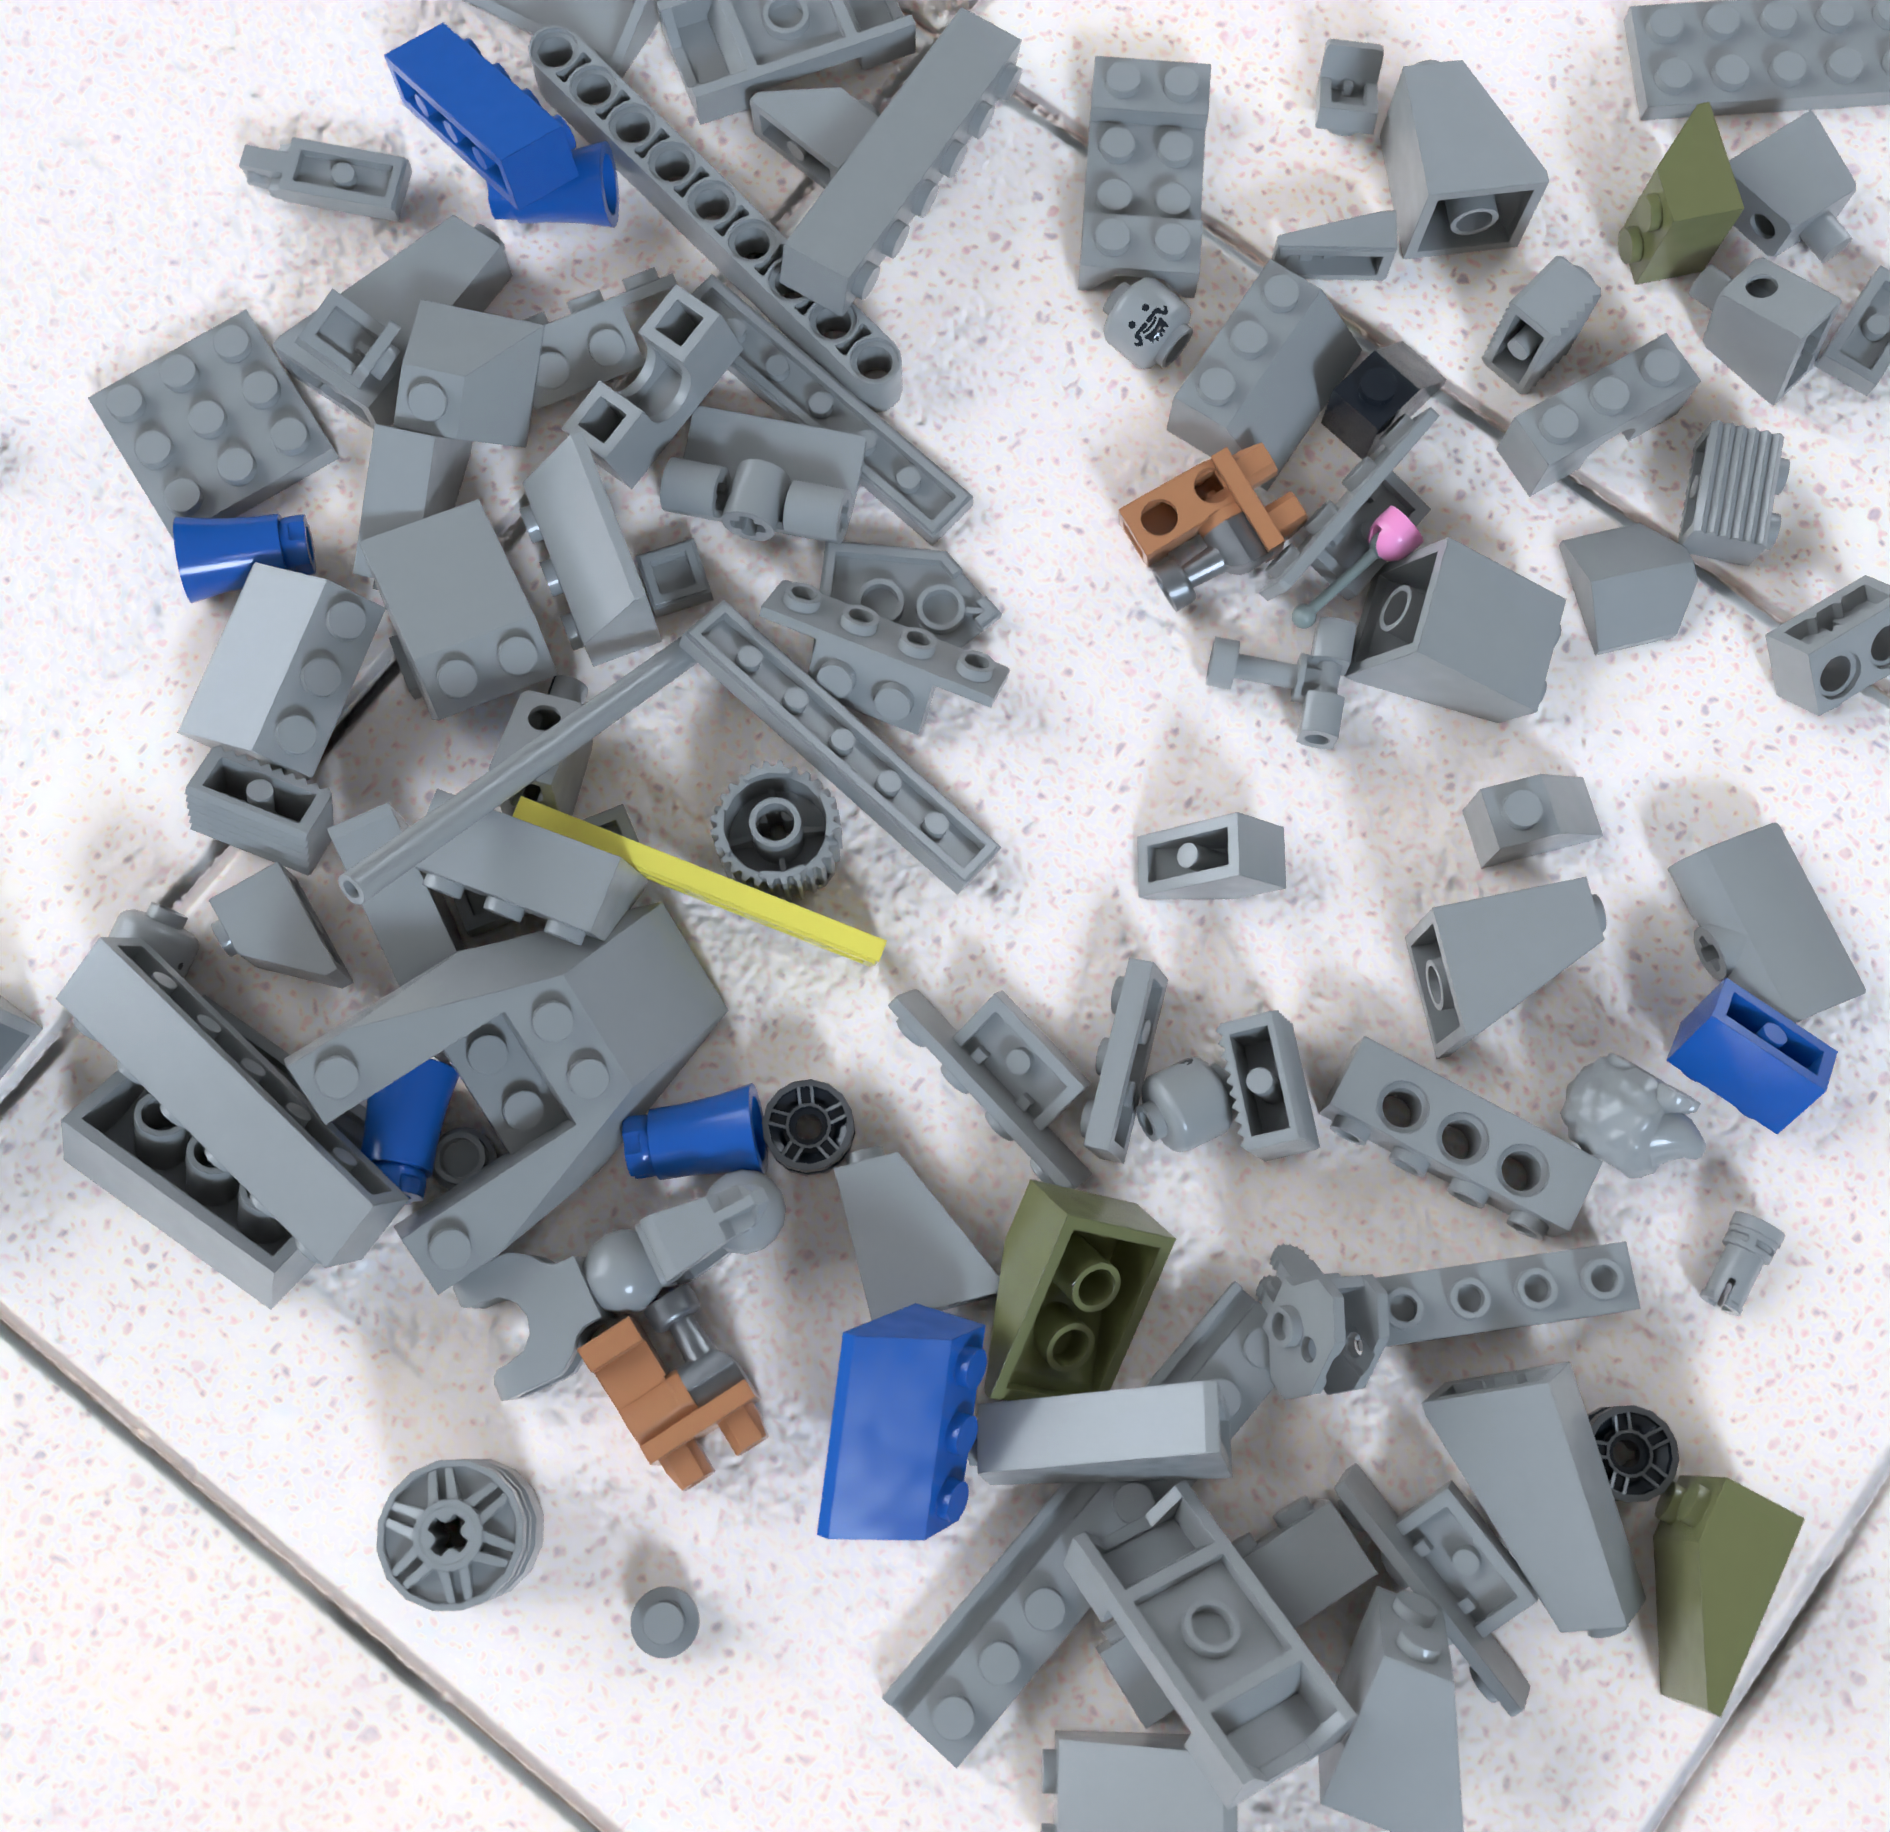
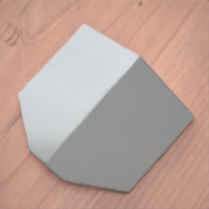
M1641 523L1570 538L1560 542L1559 548L1595 656L1670 639L1678 633L1698 582L1694 561L1686 547Z

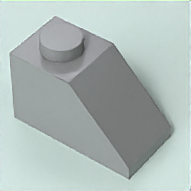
M841 87L757 92L750 99L754 134L823 189L827 187L881 115L870 102L864 99L858 101Z
M1538 774L1482 788L1462 810L1481 869L1600 839L1603 836L1583 777Z
M1235 812L1137 836L1138 897L1239 899L1286 889L1284 827Z
M278 861L209 899L219 919L211 924V928L218 942L230 957L238 954L257 968L341 989L354 983L297 878Z

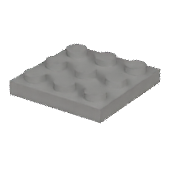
M247 310L240 312L88 397V400L172 539L173 520L175 517L236 518L339 459L333 446Z

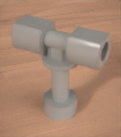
M1320 617L1314 631L1311 654L1300 653L1297 665L1239 654L1240 641L1215 636L1205 685L1230 690L1233 679L1237 678L1291 689L1290 701L1302 704L1296 742L1313 748L1333 749L1339 738L1345 697L1337 694L1340 676H1345L1351 664L1357 624L1341 618Z

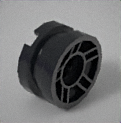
M813 1079L794 1081L778 1090L767 1104L762 1120L764 1140L776 1162L789 1172L806 1177L808 1175L827 1174L834 1170V1168L839 1167L845 1160V1155L851 1152L856 1134L852 1109L843 1094L830 1084ZM803 1116L806 1120L819 1119L822 1125L821 1133L818 1137L811 1140L801 1138L798 1135V1120Z
M1635 1405L1600 1407L1588 1413L1590 1425L1615 1501L1643 1502L1664 1493L1675 1479L1680 1460L1677 1440L1668 1424L1653 1411ZM1620 1441L1626 1445L1628 1450L1635 1451V1459L1627 1460L1622 1466L1616 1462L1613 1454L1615 1445Z

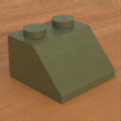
M1710 102L1697 104L1657 166L1626 223L1619 232V255L1623 263L1629 264L1635 285L1701 273L1744 210V205Z

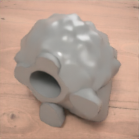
M1611 1052L1607 1057H1599L1595 1062L1584 1066L1576 1078L1567 1085L1566 1101L1560 1114L1564 1124L1568 1127L1569 1139L1578 1144L1584 1152L1605 1161L1630 1179L1654 1174L1659 1166L1668 1161L1681 1158L1697 1160L1702 1158L1706 1151V1143L1692 1119L1685 1115L1697 1112L1701 1103L1618 1054L1616 1055Z

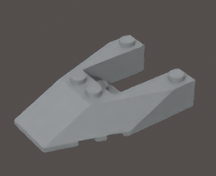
M657 902L628 910L605 942L585 935L580 946L544 931H538L505 941L457 951L283 1060L325 1125L442 1051L452 1064L508 1152L394 1225L400 1239L437 1295H439L498 1256L597 1174L623 1143V1121L629 1116L643 1115L648 1112L729 1010L663 902Z

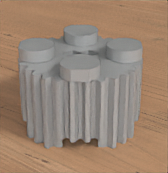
M778 760L775 766H770L768 761H763V766L759 769L754 764L750 765L749 773L745 776L743 774L738 776L740 781L738 785L733 783L728 785V795L721 793L719 798L722 806H715V815L710 816L713 827L710 830L722 868L725 869L728 878H733L737 882L775 897H784L790 903H792V898L795 895L801 900L805 899V891L809 890L814 894L817 892V889H821L829 883L836 871L834 862H840L841 859L840 849H843L842 828L836 799L831 797L828 788L823 790L822 782L819 779L811 781V775L808 771L799 775L797 767L792 766L791 769L784 767L782 760ZM784 825L786 834H789L786 835V838L778 841H772L770 838H767L771 837L770 827Z

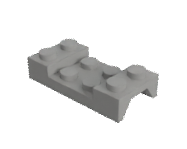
M897 0L656 1L663 35L700 125L750 109V99L755 92L854 59H858L861 69L864 71L916 53V24L912 15L903 16Z
M1095 56L1091 88L1078 290L1090 291L1114 276L1163 279L1182 297L1195 298L1201 264L1203 228L1201 207L1205 134L1209 116L1211 64Z
M1186 1480L1176 1484L1145 1516L1101 1539L1087 1532L1073 1537L1063 1566L1100 1621L1103 1623L1112 1617L1114 1618L1191 1732L1185 1747L1228 1810L1342 1741L1357 1718V1714Z

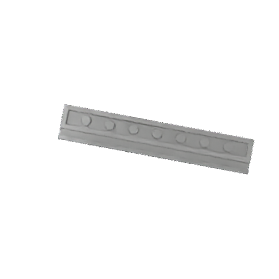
M1236 1281L1230 1284L1144 1386L1217 1380L1230 1411L1231 1439L1275 1387L1270 1378L1269 1337L1262 1329L1268 1314L1262 1307V1304L1242 1289L1243 1287ZM1188 1479L1186 1481L1192 1487L1198 1479ZM1184 1480L1062 1483L882 1695V1699L905 1718V1721L957 1769L1091 1608L1063 1566L1073 1537L1083 1532H1087L1099 1539L1145 1516L1176 1484Z

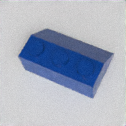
M914 1303L843 1332L817 1529L818 1536L836 1540L925 1541L959 1521L969 1496V1487L964 1481L968 1453L973 1447L978 1431V1421L974 1416L977 1387L983 1379L987 1366V1354L983 1349L985 1324Z

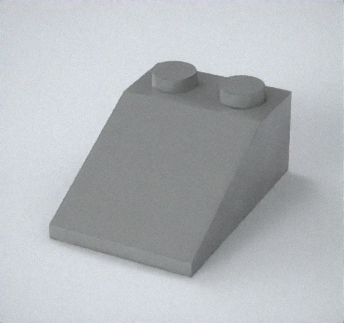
M479 499L359 541L361 550L432 720H442L558 675L536 617Z

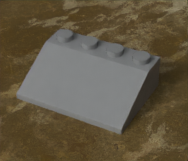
M202 995L218 1013L305 1096L284 1063L283 1059L288 1057L289 1053L208 996ZM117 1070L61 1119L64 1161L272 1310L316 1263L306 1258L298 1250L295 1243L296 1238L277 1219L263 1214L252 1204L250 1200L251 1193L232 1174L218 1169L207 1159L205 1148L186 1129L173 1124L162 1114L160 1110L161 1104L142 1085L129 1080ZM359 1103L332 1120L331 1123L361 1151L366 1108Z

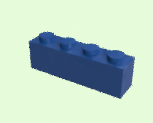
M443 22L384 54L403 105L518 211L579 176L571 152L576 148V141L565 120L560 115L552 116L543 109L530 89L525 88L521 90L514 84L506 70L499 63L496 62L492 65L485 59L470 38L463 40Z

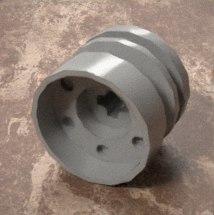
M493 1459L437 1460L412 1471L390 1492L378 1519L376 1552L386 1579L405 1600L430 1611H463L512 1591L532 1571L543 1545L544 1513L535 1489L512 1467ZM463 1519L465 1523L460 1533L468 1540L467 1544L448 1549L446 1544L449 1541L450 1534L443 1526L446 1522Z

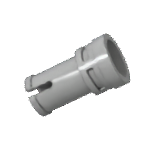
M1735 1211L1722 1240L1725 1248L1705 1288L1701 1290L1700 1298L1715 1307L1727 1283H1730L1732 1289L1721 1310L1732 1315L1741 1316L1745 1301L1763 1265H1770L1786 1235L1777 1227L1758 1217Z

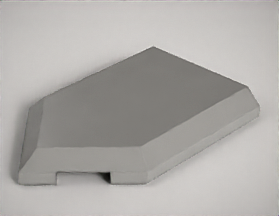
M825 542L820 592L824 595L850 605L868 607L874 610L880 617L908 628L924 629L932 633L936 639L959 648L964 647L1002 617V613L987 596H983L962 573V568L947 551L842 542L841 544ZM814 638V642H813V651H814V647H815V643H816V639H815V638Z

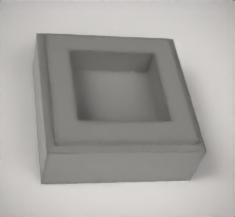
M694 538L635 556L655 618L714 600Z

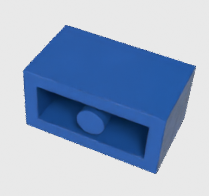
M1726 977L1680 1022L1666 1061L1681 1070L1689 1079L1702 1084L1735 1106L1744 1116L1756 1120L1778 1135L1827 1091L1838 1051Z

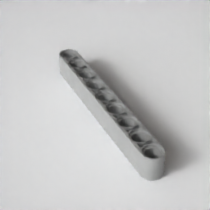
M558 25L547 26L537 31L530 39L528 51L538 89L543 98L588 143L595 144L607 141L614 156L616 170L796 346L875 413L886 411L895 406L901 398L903 390L902 358L896 344L854 303L851 304L844 316L841 317L805 296L796 299L783 297L789 292H794V290L780 283L783 247L787 238L573 31ZM642 139V141L637 143H629L633 140ZM673 177H683L679 181H667ZM711 215H722V216H723L722 218H720V219H718V220H706V219H705V218H707V217H709V216H711ZM751 253L764 254V256L758 259L744 258ZM833 330L846 333V335L836 339L823 336V334ZM875 369L888 373L879 379H871L863 375L867 371Z

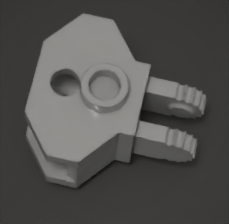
M1283 1243L1282 1245H1277L1274 1248L1269 1263L1273 1266L1272 1269L1277 1271L1276 1275L1263 1276L1255 1294L1258 1296V1301L1262 1302V1307L1268 1314L1262 1329L1269 1337L1271 1382L1284 1400L1320 1394L1323 1389L1327 1395L1364 1389L1390 1338L1387 1291L1373 1274L1342 1277L1340 1273L1324 1274L1317 1264L1309 1259V1255L1304 1252L1305 1250H1301L1298 1246L1295 1247L1291 1244L1285 1245ZM1355 1340H1362L1363 1349L1361 1355L1356 1351Z

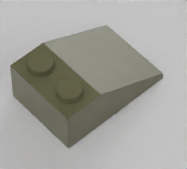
M1030 1179L1004 1243L984 1392L992 1399L1013 1401L1110 1391L1176 1238L1137 1203Z
M1680 1475L1677 1483L1672 1481L1665 1492L1660 1495L1655 1508V1517L1660 1520L1653 1535L1661 1695L1672 1701L1721 1718L1805 1518L1728 1477Z

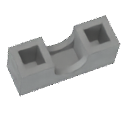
M675 284L638 331L646 342L647 357L637 378L628 387L620 391H614L599 380L562 427L568 436L582 430L594 462L630 489L635 487L744 349L720 313L677 284Z
M1665 333L1515 416L1496 450L1530 497L1579 470L1592 452L1622 432L1629 442L1677 415L1701 380L1669 335Z

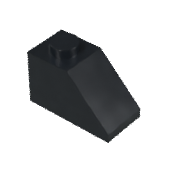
M1404 341L1376 349L1333 389L1321 424L1363 460L1367 456L1370 457L1382 445L1379 441L1380 437L1401 415L1407 413L1411 417L1444 386L1447 379Z

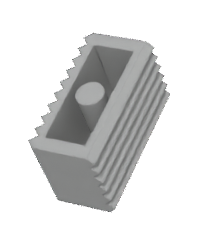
M1556 256L1508 303L1509 306L1505 309L1506 312L1502 315L1503 318L1499 321V325L1496 327V331L1487 345L1488 348L1481 357L1483 363L1519 394H1528L1532 386H1536L1540 379H1544L1546 373L1553 369L1555 363H1559L1562 357L1568 354L1601 297V287L1595 283L1593 277L1584 268L1573 265L1563 256Z
M1721 420L1711 421L1701 434L1692 450L1690 476L1687 481L1688 487L1685 492L1686 498L1683 504L1684 509L1681 515L1682 521L1678 535V543L1686 547L1690 554L1749 567L1765 549H1772L1781 527V515L1772 512L1775 495H1779L1782 492L1790 470V460L1781 458L1784 436L1781 433L1772 434L1769 430L1748 429L1745 425L1735 426L1732 422L1724 424Z
M222 745L211 748L187 784L184 794L187 795L188 816H191L189 823H192L190 830L274 863L278 861L284 867L309 876L332 841L327 828L334 826L332 793L329 787L320 789L317 782L308 785L305 778L296 780L293 773L284 775L281 768L272 771L270 764L260 766L258 759L248 761L245 754L236 756L234 750L224 752Z
M1279 1010L1220 1023L1215 1032L1222 1036L1218 1044L1225 1049L1221 1055L1228 1062L1224 1070L1231 1074L1226 1082L1233 1087L1229 1095L1236 1099L1231 1108L1239 1112L1234 1121L1242 1125L1237 1134L1244 1137L1240 1147L1264 1162L1319 1149V1139L1293 1023H1290V1020L1288 1021L1284 1015L1282 1016Z

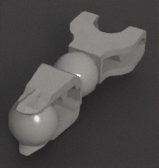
M746 1169L726 1173L714 1182L705 1197L650 1214L642 1218L639 1224L635 1225L636 1230L620 1229L607 1233L592 1245L586 1257L573 1255L555 1263L541 1256L507 1252L490 1260L454 1284L453 1291L460 1306L463 1308L486 1309L497 1303L512 1301L517 1303L527 1316L530 1334L524 1351L508 1364L497 1369L493 1377L494 1385L501 1401L523 1399L576 1374L584 1362L576 1349L589 1342L599 1326L615 1318L614 1313L628 1315L642 1311L657 1299L664 1286L675 1287L679 1284L682 1285L695 1280L732 1253L747 1255L766 1248L776 1240L784 1226L786 1206L783 1194L775 1182L761 1172Z

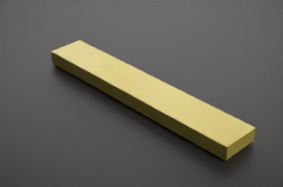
M520 796L512 817L619 856L650 881L865 966H875L879 962L887 943L884 939L523 796Z

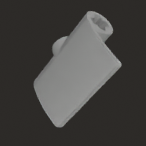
M699 405L691 416L683 458L671 457L664 468L660 486L661 508L667 512L722 522L725 528L733 534L752 541L770 540L774 537L775 532L841 544L847 533L856 500L867 447L866 438L863 435Z
M1778 823L1765 825L1705 848L1674 863L1667 869L1692 919L1696 920L1699 925L1694 931L1695 949L1703 966L1712 977L1717 980H1724L1727 977L1794 1023H1798L1866 993L1864 984Z

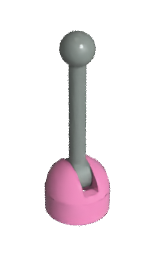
M1389 506L1375 519L1369 529L1367 538L1369 550L1309 604H1300L1293 610L1292 621L1298 628L1306 629L1311 627L1316 621V613L1375 560L1380 558L1386 561H1399L1424 542L1419 530L1404 513L1394 506Z

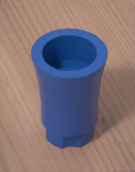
M603 141L573 149L571 152L579 176L520 211L486 181L488 202L494 219L517 220L519 224L579 223L615 228L619 218V185L615 160L609 143Z
M278 513L254 517L213 519L175 517L173 520V540L177 566L184 591L192 604L224 593L242 590L255 562L306 575L316 573L314 544L305 514L284 518Z
M434 1059L427 1060L367 1098L361 1152L409 1198L406 1204L422 1202L424 1200L427 1178L433 1175L437 1146L447 1108L459 1079V1075L452 1066Z
M750 1083L719 1095L678 1105L649 1109L648 1114L627 1117L622 1124L624 1156L630 1176L635 1177V1179L657 1176L659 1180L694 1175L723 1174L740 1169L754 1170L766 1174L768 1169V1146L764 1140L762 1126L764 1116L755 1085Z

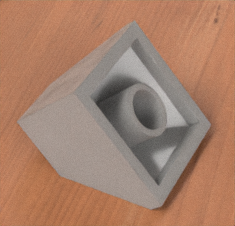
M421 300L402 361L393 427L458 440L526 448L545 325Z

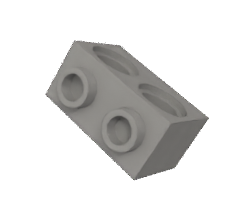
M1864 575L1765 634L1776 695L1817 716H1821L1829 710L1837 708L1842 702L1875 682L1890 675V585Z

